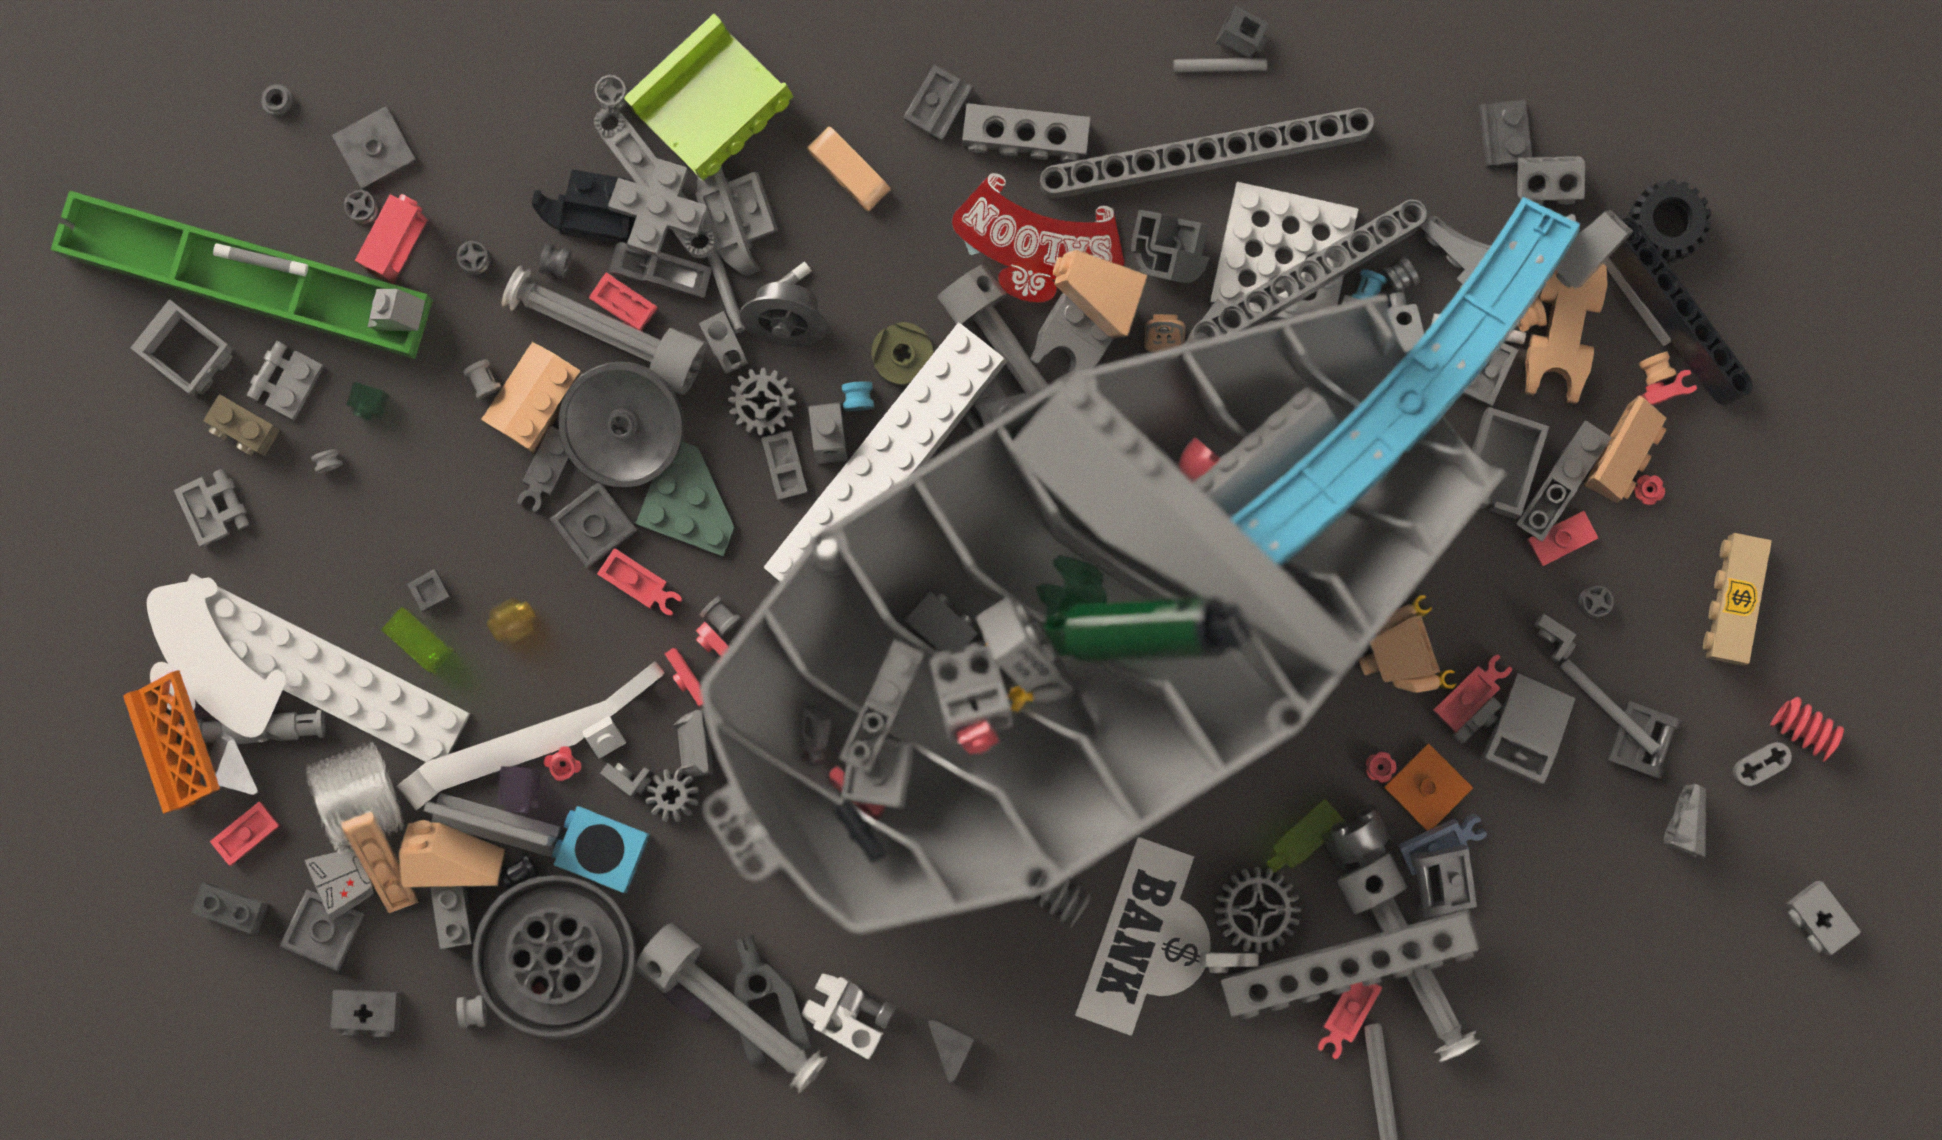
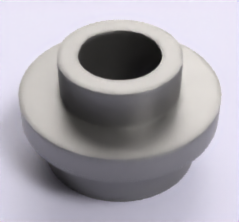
M275 84L264 90L261 103L269 114L280 116L291 109L293 97L285 86ZM276 96H281L283 98L282 103L278 106L273 105V99Z

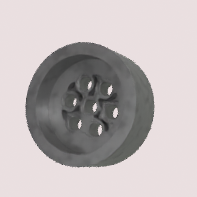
M537 877L509 889L493 903L485 914L474 942V973L479 989L488 1005L500 1018L526 1034L543 1039L563 1040L575 1038L590 1033L604 1025L625 1003L636 976V943L630 925L622 911L599 888L572 877ZM571 919L577 922L578 929L574 935L567 937L562 935L560 928L564 921ZM535 922H541L546 927L545 934L539 939H533L529 936V928ZM591 946L595 949L596 954L591 962L583 963L579 960L578 953L582 947ZM557 948L563 951V960L558 965H550L546 960L547 953L551 949ZM521 951H527L531 955V962L525 968L516 967L514 962L516 954ZM570 975H577L581 979V986L575 992L566 991L564 987V981ZM544 977L549 981L548 990L541 995L535 994L532 990L534 980Z

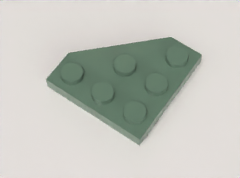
M682 442L673 462L659 476L652 480L636 525L725 557L735 527L699 448Z

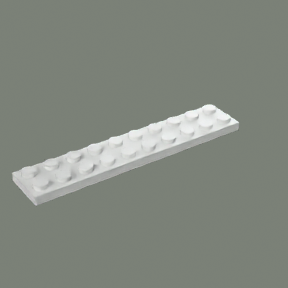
M958 322L764 568L781 581L818 532L924 466L1007 363V360ZM831 540L823 541L818 547V552L822 555L831 554L835 550V542Z
M191 573L188 581L202 578ZM218 586L215 595L205 598L210 615L225 642L251 670L266 680L272 670L282 671L287 680L283 688L284 691L425 762L451 753L471 713Z

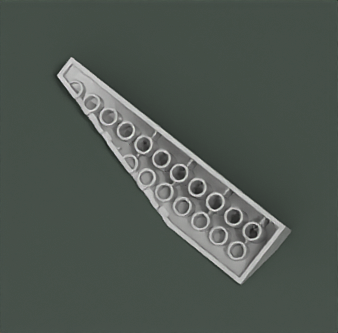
M1077 372L1052 396L1008 448L1103 541L1112 546L1114 545L1129 556L1154 568L1162 575L1182 584L1185 588L1202 598L1218 597L1225 604H1238L1249 625L1262 630L1274 637L1275 640L1286 646L1288 645L1338 676H1341L1363 653L1273 560Z

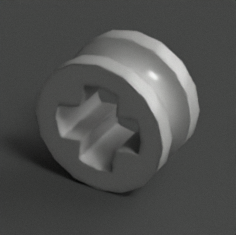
M331 449L313 455L311 459L317 464V467L314 468L315 472H326L342 466V461L337 459L339 450Z

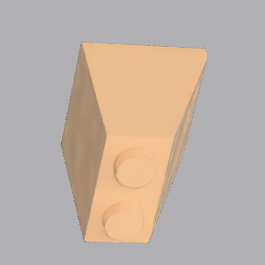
M1078 250L1064 254L1063 258L1059 257L1053 269V275L1057 276L1054 284L1109 337L1119 338L1128 336L1147 275Z

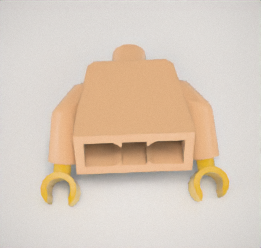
M1425 595L1415 599L1412 605L1407 604L1396 609L1377 632L1376 637L1370 641L1373 653L1359 659L1361 669L1365 675L1380 671L1384 682L1392 681L1396 688L1415 693L1436 690L1439 686L1443 689L1456 687L1457 684L1447 685L1445 683V675L1455 672L1453 670H1443L1440 672L1424 626L1422 616L1427 615L1432 610V607L1422 610L1418 605L1419 601L1426 598Z

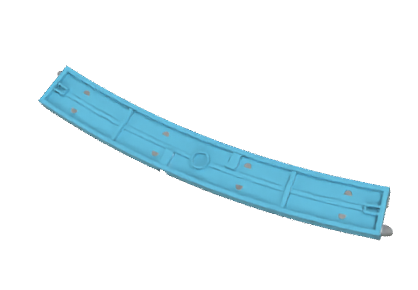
M1523 197L1476 269L1432 326L1392 372L1306 457L1231 518L1279 567L1313 541L1376 485L1399 462V457L1405 450L1408 453L1473 382L1526 314L1577 237L1580 224L1575 222V215L1571 214L1564 217Z

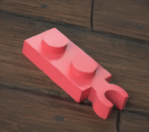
M615 548L597 573L600 577L650 609L655 602L659 603L661 611L668 616H672L674 613L667 609V600L671 598L679 602L683 600L676 592L663 591L667 585L665 580Z
M1499 655L1489 659L1485 672L1477 666L1433 709L1454 733L1501 689L1495 681L1505 678L1511 673L1512 668L1510 666L1503 672H1498L1495 669L1496 661L1501 658Z
M1359 982L1350 985L1351 990L1341 993L1323 1025L1324 1028L1331 1032L1328 1036L1320 1039L1317 1049L1322 1051L1325 1044L1333 1043L1335 1051L1331 1057L1336 1060L1342 1053V1040L1345 1039L1352 1043L1383 987L1377 984L1363 986V983Z

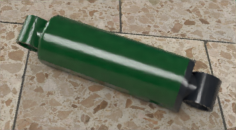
M1218 597L1075 605L1070 611H1062L1052 615L1044 623V629L1056 654L1059 656L1071 655L1072 658L1079 662L1220 657L1227 650L1243 647L1252 638L1251 629L1241 607L1235 603L1225 604Z

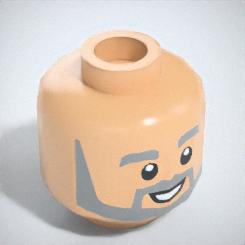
M1154 314L1153 319L1145 323L1144 346L1147 351L1158 352L1182 346L1185 343V323L1178 320V315Z

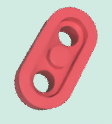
M706 622L696 630L700 634L696 640L708 653L714 649L722 656L729 646Z

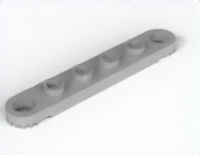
M614 107L601 109L594 119L597 133L633 181L648 187L658 159L620 110ZM607 117H615L619 121L618 126L613 131L602 128V123ZM681 191L680 197L687 199ZM704 221L699 235L707 236L709 241L706 247L699 250L691 245L692 239L695 236L671 229L686 251L695 258L708 257L715 250V236Z

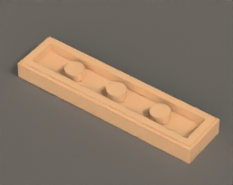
M373 812L343 822V831L388 913L418 903L417 894L413 887H402L400 863Z

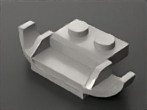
M721 166L716 174L709 175L704 181L698 177L697 192L695 194L698 203L707 205L708 210L704 221L715 236V251L719 253L726 263L745 276L761 271L751 255L750 249L753 248L751 242L778 231L759 173L752 172L730 181L729 178L724 176Z

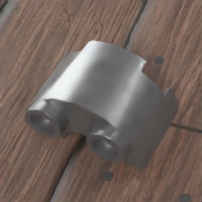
M1375 804L1360 809L1356 813L1355 821L1352 823L1339 822L1333 825L1329 832L1322 835L1335 866L1341 869H1346V864L1359 862L1361 867L1375 861L1386 852L1384 845L1392 841Z

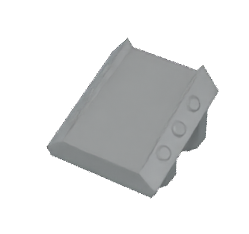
M695 710L683 715L672 726L677 729L681 759L679 770H682L685 775L692 777L713 774L706 714L703 710Z
M1698 784L1684 785L1676 803L1673 818L1670 820L1664 834L1663 844L1693 857L1697 855L1705 857L1706 789Z

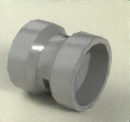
M606 75L597 81L595 94L600 105L604 109L606 107H614L615 109L622 110L627 104L624 97L628 94L624 82L615 75Z

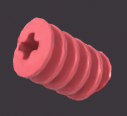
M1800 697L1786 701L1774 716L1770 726L1773 728L1781 722L1783 724L1780 732L1782 735L1789 730H1793L1791 741L1794 742L1803 737L1804 740L1801 748L1805 749L1813 744L1812 755L1816 756L1823 751L1825 755L1822 762L1826 761L1841 742L1844 728L1837 726L1832 729L1833 720L1830 718L1822 722L1823 714L1820 711L1811 715L1812 706L1806 704L1801 707L1802 700Z

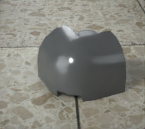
M1139 209L1132 237L1131 252L1136 255L1137 263L1141 268L1140 271L1149 276L1180 283L1195 281L1204 272L1209 261V257L1202 256L1209 225Z

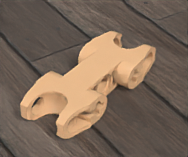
M1604 264L1583 286L1577 289L1573 286L1568 288L1562 284L1556 277L1558 272L1555 270L1538 295L1542 302L1551 303L1552 307L1546 337L1532 334L1528 344L1525 359V394L1534 396L1543 374L1546 372H1557L1567 381V403H1578L1586 379L1591 372L1594 356L1593 346L1580 344L1586 311L1600 313L1602 310L1608 284L1607 267Z

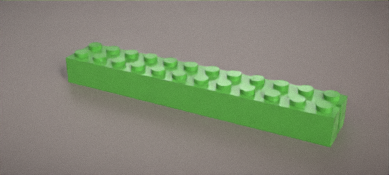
M69 190L61 217L75 226L72 230L68 226L59 223L50 249L61 257L412 359L416 357L433 302L425 293ZM217 243L308 264V272L306 277L214 256V246ZM399 289L425 300L418 331H376L369 328L368 323L376 290Z

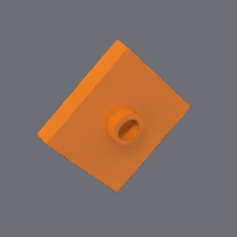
M1429 743L1383 787L1426 831L1433 829L1473 789Z

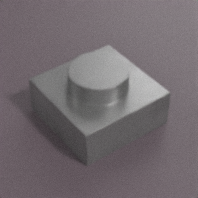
M436 569L407 584L422 612L451 598Z

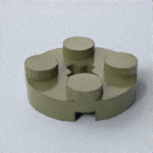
M907 322L895 323V325L884 328L874 339L871 349L875 370L887 382L900 386L909 385L934 354L931 340L925 331L917 325ZM903 346H907L911 358L904 359L903 362L897 361L898 356L894 354L895 349L901 350Z

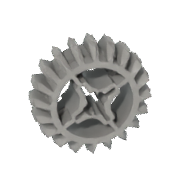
M1255 867L1253 871L1254 877L1251 878L1247 869H1243L1241 872L1244 880L1240 881L1236 875H1232L1230 878L1235 886L1231 888L1227 884L1222 885V889L1229 893L1228 896L1217 895L1216 900L1225 902L1224 908H1215V913L1225 914V918L1219 919L1217 925L1228 924L1229 928L1224 930L1222 935L1228 937L1234 933L1236 936L1231 942L1234 946L1238 945L1241 939L1244 940V951L1250 949L1251 943H1255L1256 953H1261L1262 943H1266L1268 951H1273L1274 945L1272 940L1276 939L1277 943L1282 946L1285 944L1284 939L1280 936L1283 932L1290 937L1293 936L1294 932L1287 928L1288 923L1293 925L1299 924V920L1290 918L1291 912H1301L1300 907H1291L1290 902L1298 900L1299 897L1297 894L1288 897L1286 892L1291 890L1293 885L1288 883L1282 888L1280 886L1284 879L1282 874H1279L1273 881L1271 880L1272 869H1267L1265 876L1260 877L1261 870L1259 867ZM1252 884L1250 901L1245 905L1232 906L1237 893L1242 888ZM1262 884L1274 889L1280 896L1283 905L1268 904L1263 896ZM1257 893L1258 901L1262 902L1261 906L1265 905V908L1274 909V911H1266L1260 914L1258 926L1257 919L1253 918L1255 914L1250 915V912L1241 911L1242 909H1250V907L1255 906ZM1232 915L1247 916L1252 923L1253 936L1242 932L1235 924ZM1271 915H1283L1278 927L1270 934L1263 936L1266 918Z

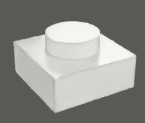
M610 716L582 731L585 739L599 759L626 744L623 735Z

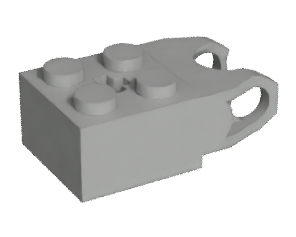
M1062 293L1038 332L1035 350L1029 360L1033 364H1038L1044 355L1048 354L1053 348L1059 347L1065 350L1070 357L1068 374L1084 371L1097 365L1113 338L1104 333L1079 307Z

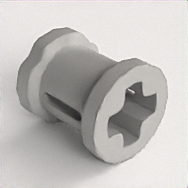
M488 359L478 361L463 371L465 376H469L476 390L475 396L477 400L486 398L501 389L500 383L495 381L488 367L490 365Z
M717 596L699 615L702 618H707L719 630L718 634L723 637L740 621L741 617L738 614L734 615L722 603L723 599Z

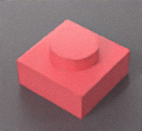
M986 719L956 732L959 743L970 755L983 753L992 745L999 743L996 731Z

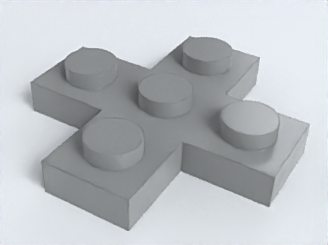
M658 159L648 187L618 178L608 208L611 211L636 218L627 243L628 248L658 257L668 228L698 237L708 208L707 205L680 197L689 172L687 167Z

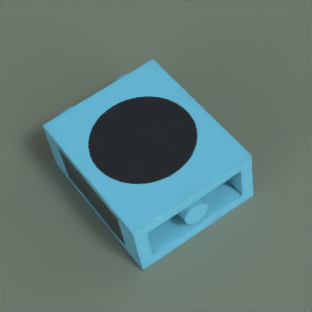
M577 806L575 811L570 810L564 823V828L568 829L564 840L559 839L552 853V857L556 858L554 865L620 892L627 893L651 834L581 806Z

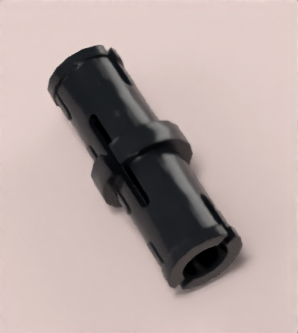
M850 799L842 802L835 808L833 812L849 832L848 837L852 842H856L871 864L886 855L888 850L872 831L873 826L869 821L864 820Z

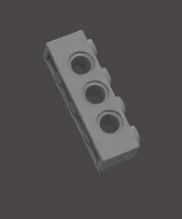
M967 103L962 142L964 147H968V151L975 153H986L987 149L999 150V154L1004 156H1017L1018 153L1030 154V158L1047 160L1048 156L1061 157V161L1066 163L1079 161V159H1086L1090 117ZM992 125H999L1004 130V133L998 138H992L986 131ZM1028 128L1034 132L1035 136L1030 141H1022L1018 138L1017 133L1021 129ZM1053 132H1060L1065 136V141L1062 144L1055 145L1049 141L1048 136Z

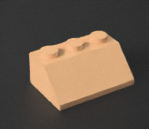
M532 342L481 420L534 454L543 441L549 427L558 418L565 394L583 373L556 354Z
M1641 396L1631 401L1610 436L1612 437L1597 459L1583 485L1615 503L1622 500L1623 497L1628 499L1637 484L1632 481L1638 470L1643 472L1651 459V455L1648 454L1650 447L1653 443L1658 445L1666 432V428L1663 427L1666 417Z

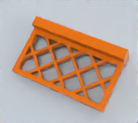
M180 670L172 671L139 690L123 695L163 814L190 807L196 804V801L220 790ZM171 683L175 691L174 696L169 693ZM167 703L172 706L171 716L166 713ZM181 714L185 720L184 726L179 723ZM177 733L182 736L181 745L176 742ZM191 743L195 750V756L190 753ZM188 763L193 766L191 775L186 772ZM201 773L204 776L207 787L200 783Z

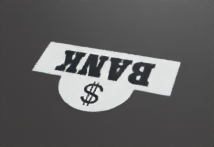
M1140 837L1137 838L1075 1016L1132 1036L1146 994L1157 996L1177 994L1189 988L1201 976L1205 969V966L1201 965V952L1210 953L1211 948L1209 930L1201 914L1193 906L1180 899L1194 856Z

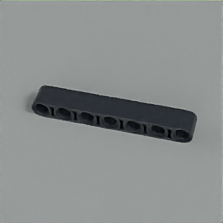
M1631 218L1622 219L1634 232L1609 257L1671 338L1673 345L1717 403L1728 405L1749 394L1752 391L1753 383L1748 372L1640 226Z

